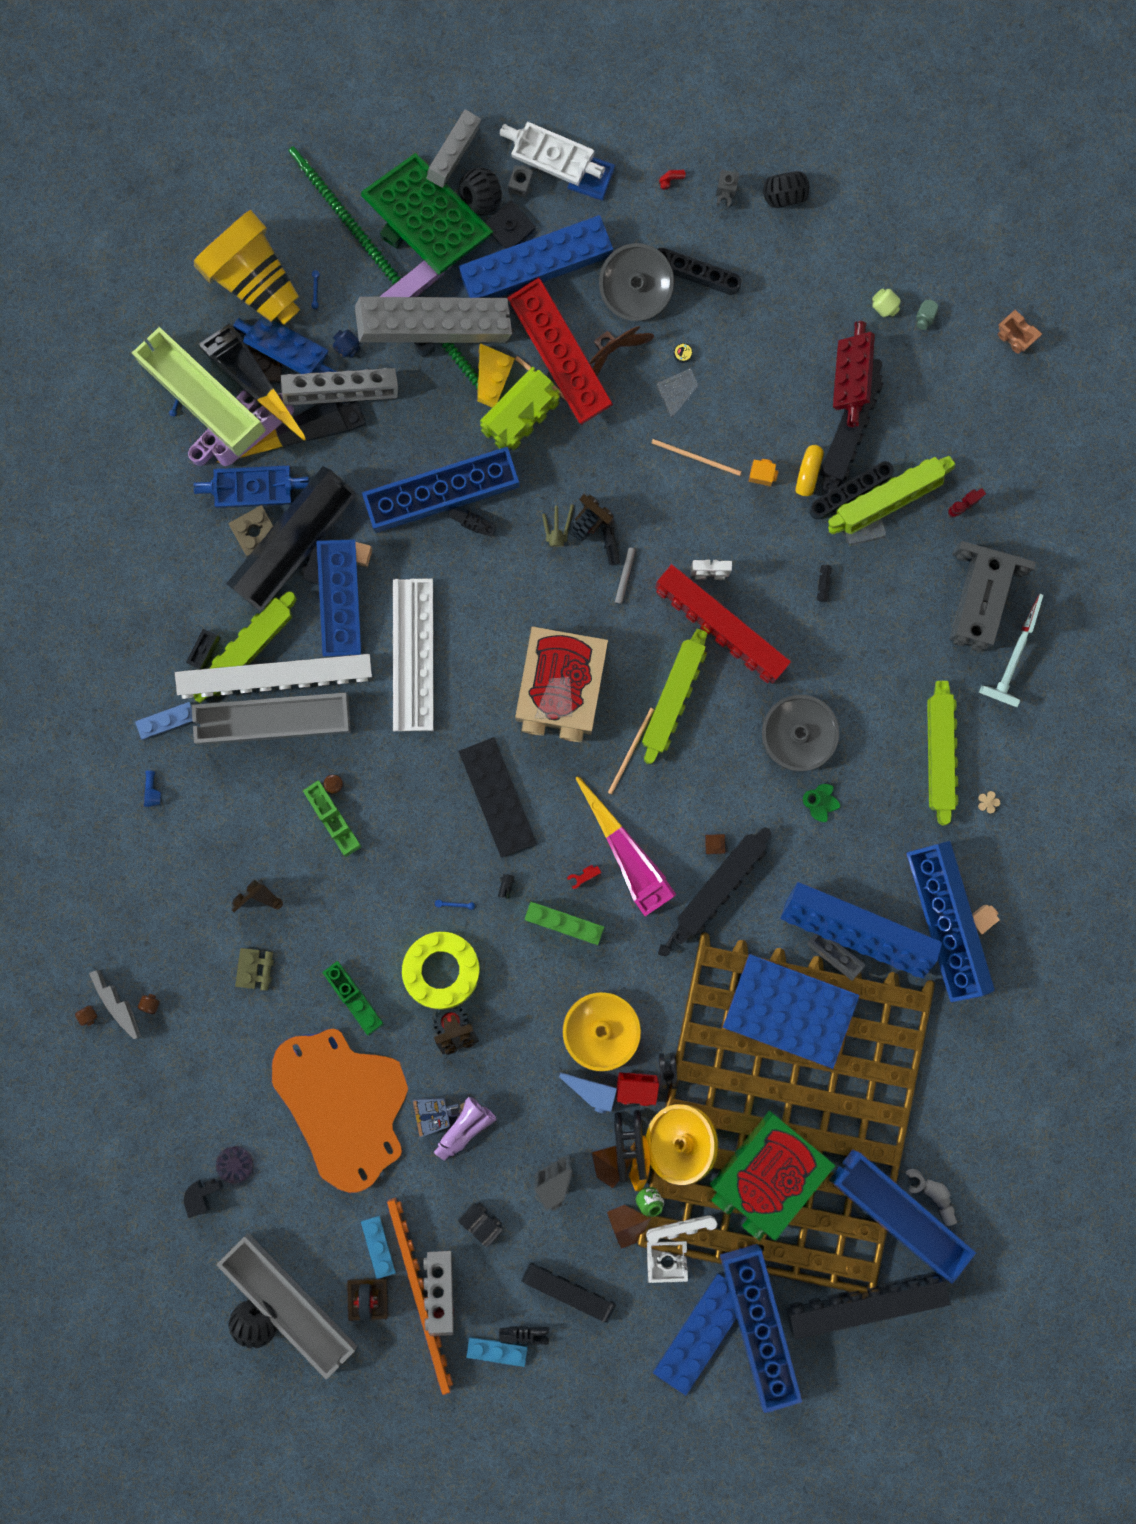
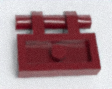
M983 488L978 491L973 489L961 499L962 502H955L948 509L949 516L957 517L978 503L986 495V492Z

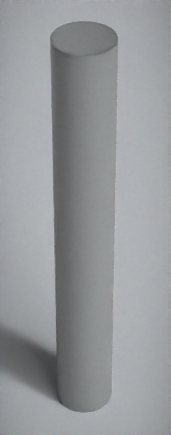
M628 548L615 603L618 604L623 602L636 552L634 548Z

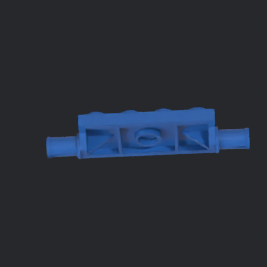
M262 316L253 326L240 318L234 323L233 328L245 334L244 343L300 374L337 372L323 363L329 350L274 320L270 322Z
M290 466L213 469L214 477L211 482H194V494L211 493L214 495L216 508L291 505V491L293 489H304L309 483V477L292 478Z

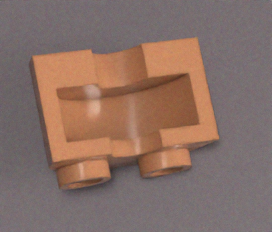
M1016 310L999 324V338L1004 342L1008 341L1013 351L1017 354L1025 351L1042 335L1034 326L1028 325L1025 318Z

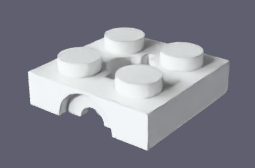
M693 560L691 565V576H695L696 580H705L706 577H714V580H725V577H729L732 571V561L713 560L711 565L710 560Z
M668 1240L658 1241L654 1244L647 1242L649 1283L688 1281L687 1259L684 1256V1253L687 1252L686 1241ZM672 1245L677 1247V1245H682L683 1255L652 1250L651 1246ZM664 1256H671L677 1262H673L670 1267H664L657 1260L661 1261Z

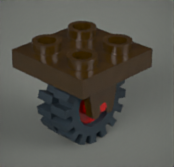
M583 494L579 500L585 507L575 518L576 522L571 527L569 533L582 542L590 533L593 535L603 523L611 528L615 523L614 515L606 507L601 509L598 506L600 504L599 501L592 495L587 497Z
M460 1006L440 1010V1012L435 1013L436 1018H433V1026L438 1036H435L434 1040L442 1054L450 1055L457 1052V1049L463 1047L470 1048L479 1042L466 1012Z

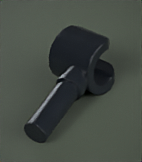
M674 931L667 942V946L660 945L658 955L668 956L674 941L672 938Z

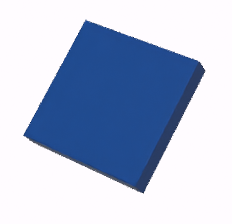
M593 157L591 162L605 167L604 174H601L602 178L599 179L586 172L578 186L569 182L568 189L603 201L615 165Z

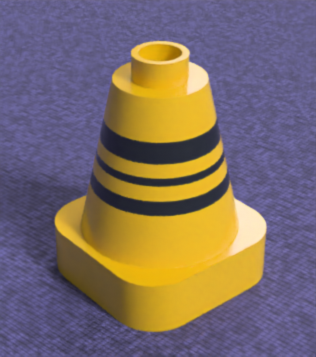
M249 210L195 258L194 266L209 283L216 281L270 322L278 318L284 325L300 311V308L294 303L299 296L265 237L266 226L252 210Z

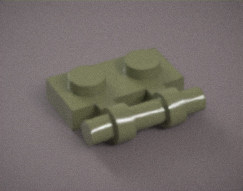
M240 948L235 987L255 989L257 981L261 982L260 990L268 991L269 983H271L272 979L270 977L271 966L274 964V960H272L273 952L265 951V959L259 958L260 950ZM259 964L264 965L262 976L257 975Z

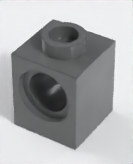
M515 165L508 184V192L526 198L533 179V171L527 166L521 165L519 167ZM518 178H524L526 181L523 183H519L516 180Z

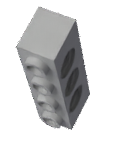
M451 1251L427 1252V1258H424V1270H428V1278H424V1290H428V1298L424 1299L425 1310H428V1318H425V1331H429L430 1336L454 1335ZM436 1269L443 1270V1275L440 1278L433 1277V1272ZM436 1289H442L444 1291V1294L441 1298H435L433 1296V1293ZM437 1309L444 1310V1316L440 1319L434 1317V1312Z

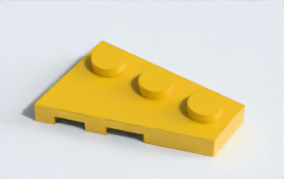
M481 343L479 345L477 401L493 408L499 400L515 358Z

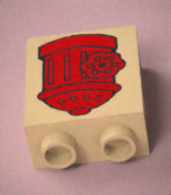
M537 627L531 628L515 716L517 722L523 723L522 732L544 736L545 727L561 729L560 739L573 742H582L583 734L591 735L608 640Z

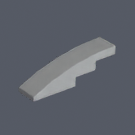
M101 970L90 972L89 974L94 986L111 1015L133 1039L140 1038L141 1034L129 1001L120 1002L115 986H106Z

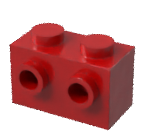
M619 1072L616 1090L617 1102L626 1105L631 1103L642 1106L656 1105L659 1087L657 1075Z

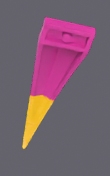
M576 777V781L612 849L634 902L643 915L647 916L673 898L676 893L667 882L665 875L580 777Z

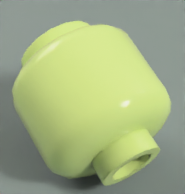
M881 289L872 298L873 308L882 317L889 315L893 317L900 310V298L891 289Z

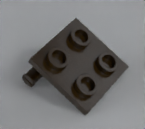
M262 879L258 881L253 880L246 887L247 892L244 895L240 893L232 900L231 911L235 913L249 898L276 910L283 906V901L277 898L263 884Z

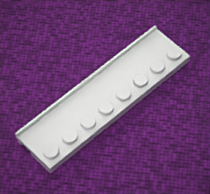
M433 579L393 580L394 732L434 731Z

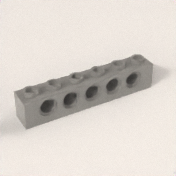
M395 368L281 375L282 398L285 406L397 398L398 395Z

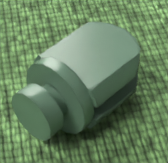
M925 300L921 304L916 316V326L919 329L926 330L934 322L938 312L936 302Z

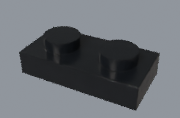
M203 629L186 663L200 670L205 669L221 637Z

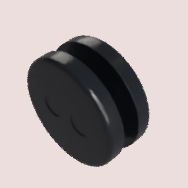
M659 1053L661 1089L667 1090L666 1083H672V1089H677L675 1053H670V1063H665L664 1053Z

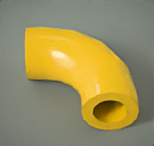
M811 445L806 449L795 488L796 493L799 495L811 496L814 494L819 469L824 457V451L820 446Z

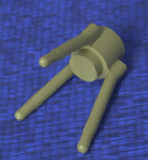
M557 505L555 506L554 530L551 531V534L546 514H542L546 542H549L550 547H563L564 542H567L574 505L570 506L563 534L559 530Z

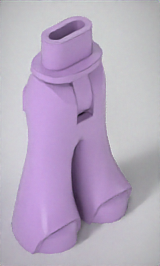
M468 1097L465 1100L459 1118L438 1143L439 1147L434 1153L444 1161L449 1156H454L457 1152L462 1151L475 1135L495 1122V1115L488 1108L481 1107L474 1098Z

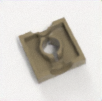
M262 505L228 523L247 558L273 527ZM254 526L261 528L260 534L257 537L249 535V530Z

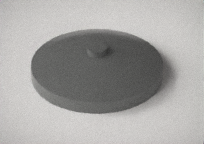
M641 243L627 244L612 252L604 262L599 277V289L606 306L615 315L631 321H643L658 315L671 300L675 286L674 272L666 256L658 249Z
M792 695L778 701L769 710L762 725V741L769 757L779 766L796 772L810 771L823 765L833 755L839 740V726L834 713L823 701L809 695Z

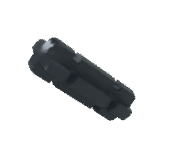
M821 565L820 568L822 575L819 576V593H817V601L819 602L828 601L829 594L827 592H829L831 580L829 574L832 572V566Z

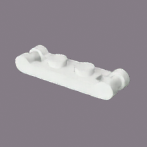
M707 1215L651 1228L647 1231L646 1236L648 1241L654 1244L662 1237L673 1239L679 1237V1233L694 1234L698 1232V1229L705 1227L713 1230L716 1228L717 1222L713 1216Z

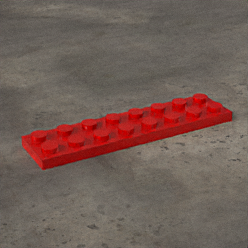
M535 279L509 296L510 304L578 422L582 425L613 405L612 401L541 279Z

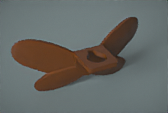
M640 326L626 331L616 339L609 331H606L594 340L595 345L600 351L591 359L589 364L595 363L592 369L596 376H598L608 355L617 348L645 344L650 342L654 335L652 333L635 334L640 329ZM603 339H610L611 341L605 347L601 345Z

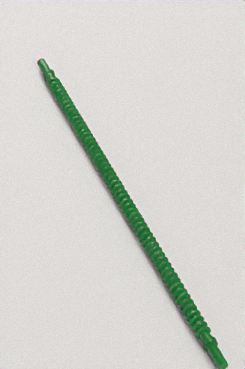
M292 146L288 151L299 164V168L306 173L305 176L309 177V181H313L312 185H316L315 188L319 189V193L322 194L323 198H326L325 201L329 202L332 210H336L335 214H339L338 217L342 218L343 223H346L345 226L349 227L352 235H356L355 239H359L358 242L362 243V247L365 248L366 252H369L368 255L372 256V260H376L375 264H379L378 267L382 268L385 276H389L388 280L392 281V285H395L401 280V277H398V273L394 272L395 269L391 268V264H387L388 260H384L385 256H381V252H378V248L374 247L375 244L371 243L368 235H364L365 231H361L362 228L358 227L357 222H354L355 219L351 218L352 215L348 214V210H344L345 206H341L342 203L338 202V198L335 197L334 193H331L332 190L328 189L325 181H321L322 178L318 177V173L315 172L314 168H311L308 160L304 159L297 149ZM442 343V348H446L445 351L449 352L452 360H456L455 364H459V369H463L462 373H466L465 376L469 377V381H472V385H476L475 389L478 390L479 377L478 373H474L475 369H471L472 365H468V360H464L465 356H461L462 353L458 352V348H454V343Z

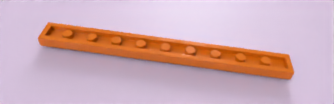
M392 1198L387 1201L440 1389L442 1395L450 1393V1386L453 1385L451 1374L446 1373L445 1367L448 1364L445 1354L441 1355L439 1347H442L440 1336H430L429 1331H425V1318H428V1310H425L424 1299L428 1297H425L423 1293L424 1280L419 1278L417 1272L420 1270L418 1259H414L412 1251L415 1250L412 1239L408 1240L406 1232H409L407 1221L402 1220L401 1213H404L401 1201L397 1202L396 1198Z

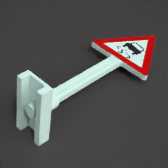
M1039 594L1021 628L1023 633L1017 641L1001 682L998 683L996 689L981 685L979 693L1018 707L1020 700L1007 692L1010 687V680L1027 642L1028 633L1033 631L1043 598L1042 594Z

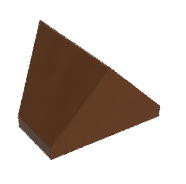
M616 1145L592 1152L596 1177L612 1188L619 1182ZM625 1159L626 1170L629 1167L632 1159Z
M625 1204L607 1211L621 1249L637 1243L639 1236L644 1233L651 1218Z

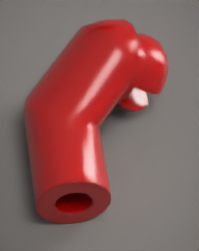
M669 170L659 180L661 189H669L672 180L684 179L685 170Z

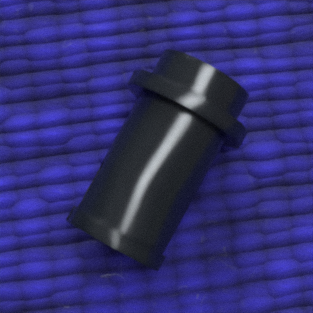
M503 874V877H500L502 881L498 897L510 899L512 884L515 882L514 876Z

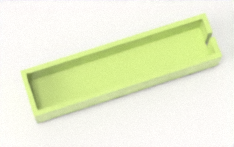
M160 327L147 338L154 348L153 352L145 341L132 352L141 366L238 457L266 431L260 420Z

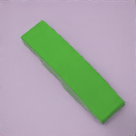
M318 780L303 790L343 855L347 857L360 849L362 846L321 782Z

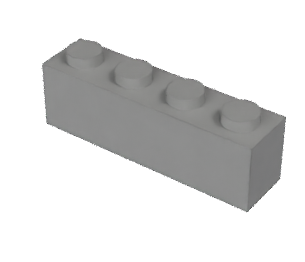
M466 109L463 111L430 165L427 174L428 180L442 188L445 186L479 130L481 118Z

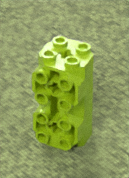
M532 367L480 420L481 432L487 438L492 437L496 441L494 444L499 449L508 447V449L513 451L516 450L521 444L520 440L524 436L528 437L533 432L534 423H542L547 417L546 413L550 409L554 410L560 404L559 390L556 389L554 391L552 389L554 386L553 382L540 370L535 372V368Z

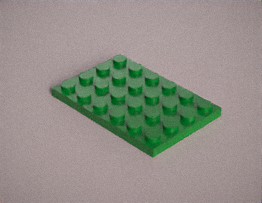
M414 153L361 192V196L440 275L492 236L493 231L447 184L442 188L428 180L429 166Z

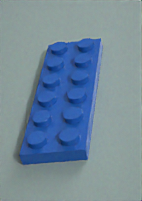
M355 539L317 541L323 656L361 655Z
M716 1274L653 1371V1374L685 1396L737 1318L727 1280L721 1274Z

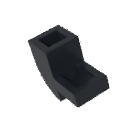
M214 1178L204 1182V1186H202L199 1179L188 1187L184 1195V1206L188 1218L210 1210L206 1195L221 1190L223 1188L221 1180L215 1181Z

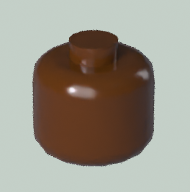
M329 775L324 780V788L327 792L336 794L342 790L343 781L338 775Z
M153 994L143 995L138 1004V1009L149 1014H155L160 1001L155 999L156 996Z
M88 1005L77 1011L75 1017L81 1026L87 1024L89 1027L95 1023L93 1020L97 1018V1014L93 1007Z

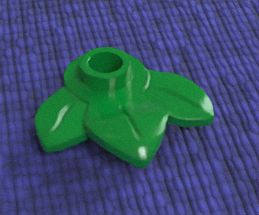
M821 784L815 790H809L803 795V804L810 809L811 816L817 821L827 822V812L834 811L840 807L837 799L831 796L833 791L832 785ZM810 796L815 797L816 800L814 803L809 802Z

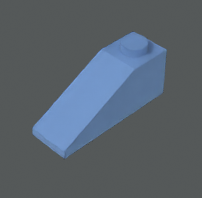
M560 1072L559 1077L588 1104L595 1107L594 1111L606 1114V1111L611 1112L617 1090L616 1087Z

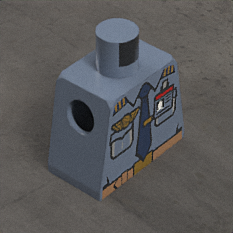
M416 1098L413 1100L419 1137L449 1127V1118L460 1116L459 1105L447 1106L446 1098Z

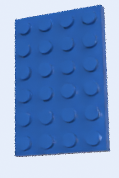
M749 954L723 1028L833 1069L859 995Z

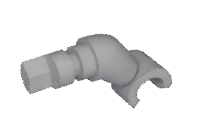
M917 1169L907 1170L906 1175L909 1178H919V1183L915 1186H910L909 1191L911 1193H918L923 1190V1193L932 1198L933 1202H936L937 1206L940 1207L939 1211L945 1226L956 1224L955 1210L953 1205L949 1204L951 1202L949 1198L951 1195L947 1187L942 1183L929 1179L925 1181L922 1173Z

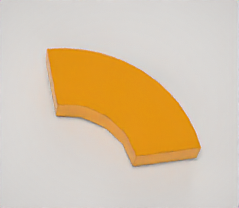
M643 1135L644 1158L648 1178L650 1151L646 1136ZM635 1142L630 1147L631 1151L636 1150ZM634 1158L628 1176L635 1191H641L647 1179L639 1180L637 1160Z

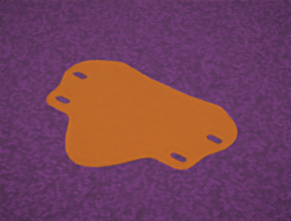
M328 1029L313 1036H295L286 1040L278 1047L272 1061V1084L290 1109L311 1149L319 1175L339 1190L349 1193L359 1192L370 1187L382 1170L396 1161L402 1152L401 1145L392 1126L408 1091L400 1062L385 1056L354 1053L349 1048L342 1033L337 1029ZM329 1037L335 1039L338 1045L337 1049L331 1047L328 1041ZM294 1044L299 1045L302 1056L298 1057L293 1049ZM385 1142L390 1143L393 1149L392 1154L387 1153L384 1147ZM359 1168L364 1169L368 1177L367 1180L363 1181L358 1173Z

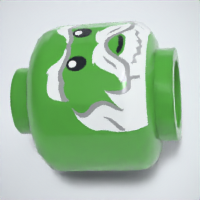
M646 1187L637 1194L636 1204L643 1215L655 1217L662 1212L664 1200L656 1188Z

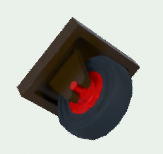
M387 1278L347 1280L348 1321L388 1319Z

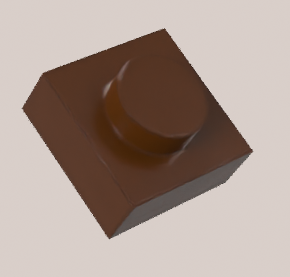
M725 834L705 835L706 854H725Z

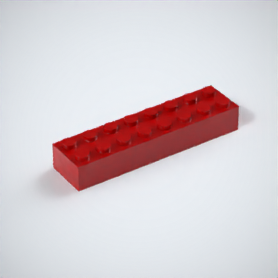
M671 564L658 579L655 588L657 589L656 593L661 598L665 599L667 597L672 601L671 605L676 610H683L686 613L685 617L692 623L696 621L701 625L700 629L707 632V635L711 633L716 637L715 641L721 647L727 646L731 650L730 654L733 657L744 660L746 662L744 665L749 670H756L761 674L759 677L768 684L770 682L773 684L791 663L790 660L674 565Z

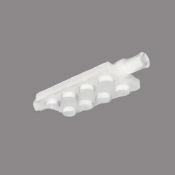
M527 122L522 130H516L506 124L500 130V136L508 138L515 143L511 153L512 158L578 186L586 172L599 179L602 178L601 174H604V166L591 162L595 154L593 149L530 122Z

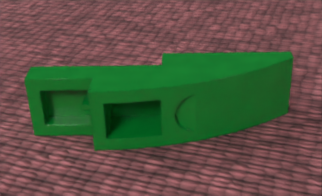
M336 961L322 972L368 1036L384 1025L375 1012L374 1007L339 961Z

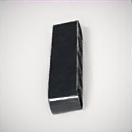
M658 248L670 262L675 276L728 295L738 293L741 286V278L736 273L666 248ZM679 262L682 263L684 267L677 268L674 264ZM699 269L701 274L696 275L692 270ZM716 275L719 280L713 281L710 279V276ZM728 282H735L737 286L730 287Z
M883 461L815 500L810 507V515L814 519H822L839 509L841 505L850 503L859 495L865 494L874 487L886 482L894 472L893 465ZM879 469H886L888 471V475H882ZM863 478H870L872 484L866 485ZM847 487H853L856 494H849ZM831 497H838L840 503H832ZM821 506L823 513H817L814 507Z
M529 1263L521 1280L523 1283L600 1321L608 1323L616 1303L605 1300V1297L595 1292L592 1294L587 1291L588 1289L578 1284L573 1285L569 1283L570 1280L559 1275L555 1276L551 1271L541 1266L538 1268L534 1266L535 1263Z

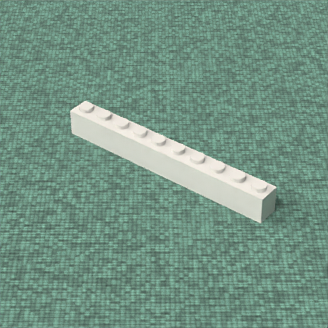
M370 654L175 672L177 695H182V699L194 698L193 694L201 693L202 697L213 696V692L221 691V695L233 694L232 690L239 689L241 693L252 692V688H260V691L272 690L271 686H279V689H290L292 684H298L299 688L310 687V683L318 682V686L330 685L329 681L337 680V684L349 683L348 679L364 682L368 681V677H372Z

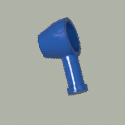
M145 771L144 807L159 805L161 792L153 789L155 771Z

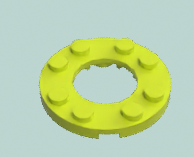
M434 932L418 939L407 951L402 964V978L408 993L419 1004L438 1010L450 1009L466 1001L474 992L480 973L478 957L471 945L462 937L449 932ZM436 952L452 954L459 964L457 980L451 986L444 989H435L429 986L422 976V967L425 960Z

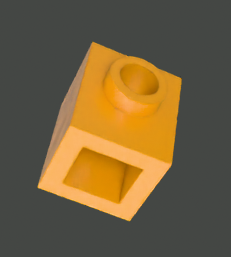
M761 459V461L753 460L748 482L771 486L773 481L776 482L778 470H775L776 464H773L768 459Z

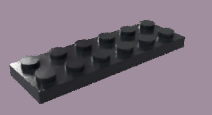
M492 737L460 750L459 754L501 858L537 844L495 738Z

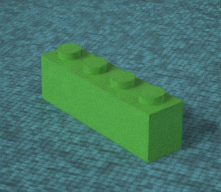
M530 902L524 919L596 945L599 944L604 929L603 926L533 902Z

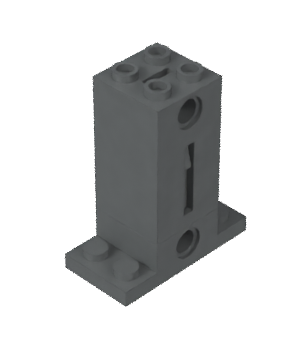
M961 541L954 548L952 555L957 556L956 559L963 562L970 560L949 640L954 641L953 644L965 646L966 644L972 646V649L975 651L983 652V649L986 650L994 645L1012 575L1016 577L1026 576L1034 570L1036 562Z

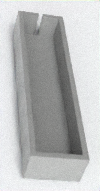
M359 297L355 305L359 342L506 343L512 335L510 318H507L509 316L508 298Z
M347 693L192 705L193 723L200 724V727L193 726L194 743L197 745L351 733Z
M249 1233L216 1264L265 1316L271 1317L272 1324L326 1380L356 1350L357 1345ZM262 1301L267 1302L273 1307L277 1314L276 1319L270 1315Z

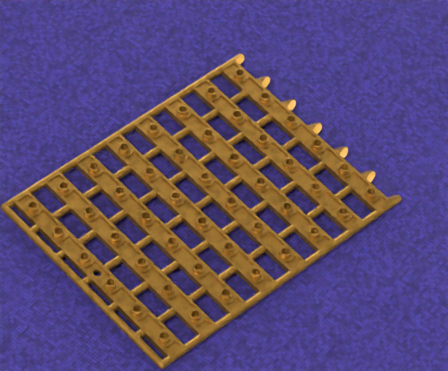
M702 932L676 1052L677 1081L682 1080L709 1086L706 1105L675 1099L677 1089H672L671 1083L665 1108L678 1104L691 1105L698 1108L707 1115L714 1128L739 1133L737 1151L746 1140L747 1135H750L764 1118L751 1115L755 1096L785 1102L782 1121L822 1155L823 1151L848 1156L852 1150H855L869 1161L892 1165L890 1179L897 1184L935 982L928 980L922 991L900 987L899 976L896 972H890L884 983L862 979L861 972L852 981L845 975L824 971L823 959L820 956L813 957L808 968L786 963L785 951L782 948L775 949L770 959L762 958L858 994L860 999L884 1003L881 1022L852 1017L846 1032L847 1036L876 1042L873 1061L843 1055L845 1035L834 1068L832 1069L723 1028L738 986L740 973L743 972L748 958V947L746 941L739 940L732 951L710 947L709 934ZM702 965L732 971L729 990L698 984ZM694 1003L724 1009L721 1028L692 1023L691 1017ZM891 1006L921 1011L919 1029L913 1030L889 1025ZM686 1042L717 1048L713 1067L684 1061ZM884 1044L913 1049L914 1055L911 1069L881 1063ZM724 1050L755 1056L751 1075L721 1069ZM762 1058L793 1064L789 1083L759 1077ZM800 1066L831 1072L828 1090L797 1085ZM838 1074L869 1080L866 1098L835 1093ZM876 1082L907 1088L904 1107L873 1101ZM716 1089L747 1094L744 1113L713 1107ZM793 1104L823 1110L820 1129L789 1123ZM831 1112L860 1118L861 1124L858 1137L827 1131ZM869 1120L898 1126L899 1132L896 1145L867 1140L866 1134ZM718 1148L716 1161L712 1168L722 1169L734 1155L735 1151ZM654 1169L652 1170L649 1187L656 1188L663 1198L686 1202L682 1221L691 1218L693 1204L721 1210L711 1201L717 1193L712 1187L697 1184L698 1182L687 1185L672 1184L662 1179ZM830 1172L816 1189L846 1196L829 1181L834 1172ZM814 1192L805 1203V1206L799 1210L789 1223V1225L800 1227L797 1245L766 1239L767 1234L759 1241L751 1235L728 1231L731 1214L728 1215L723 1212L720 1229L709 1230L705 1227L698 1229V1232L694 1234L679 1233V1237L669 1240L686 1241L688 1244L716 1249L715 1255L687 1249L684 1256L722 1264L720 1255L724 1251L731 1252L755 1244L763 1245L764 1250L762 1254L764 1260L793 1266L792 1271L766 1266L769 1275L849 1292L859 1290V1293H867L866 1288L868 1287L840 1282L838 1277L842 1276L869 1282V1287L877 1286L887 1230L878 1222L851 1217L853 1201L847 1196L843 1215L812 1208ZM737 1208L732 1211L733 1213L744 1215ZM662 1216L649 1217L651 1220L644 1233L639 1236L638 1246L647 1248V1242L649 1241L646 1240V1233L649 1229L681 1222V1220ZM808 1229L839 1235L835 1253L805 1247ZM846 1237L877 1243L874 1261L843 1255ZM672 1245L651 1246L652 1250L683 1255L682 1245H677V1247ZM800 1268L831 1274V1277L826 1279L799 1272Z

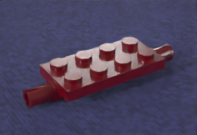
M856 321L854 323V336L838 340L833 408L835 410L846 409L848 411L847 426L855 427V423L856 427L859 426V412L862 410L863 404L870 403L875 335L872 332L865 333L866 322Z

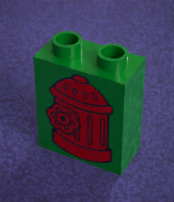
M768 1111L710 1183L717 1192L711 1201L728 1215L735 1208L743 1213L747 1219L741 1226L757 1240L760 1241L765 1234L776 1240L835 1165L771 1111Z

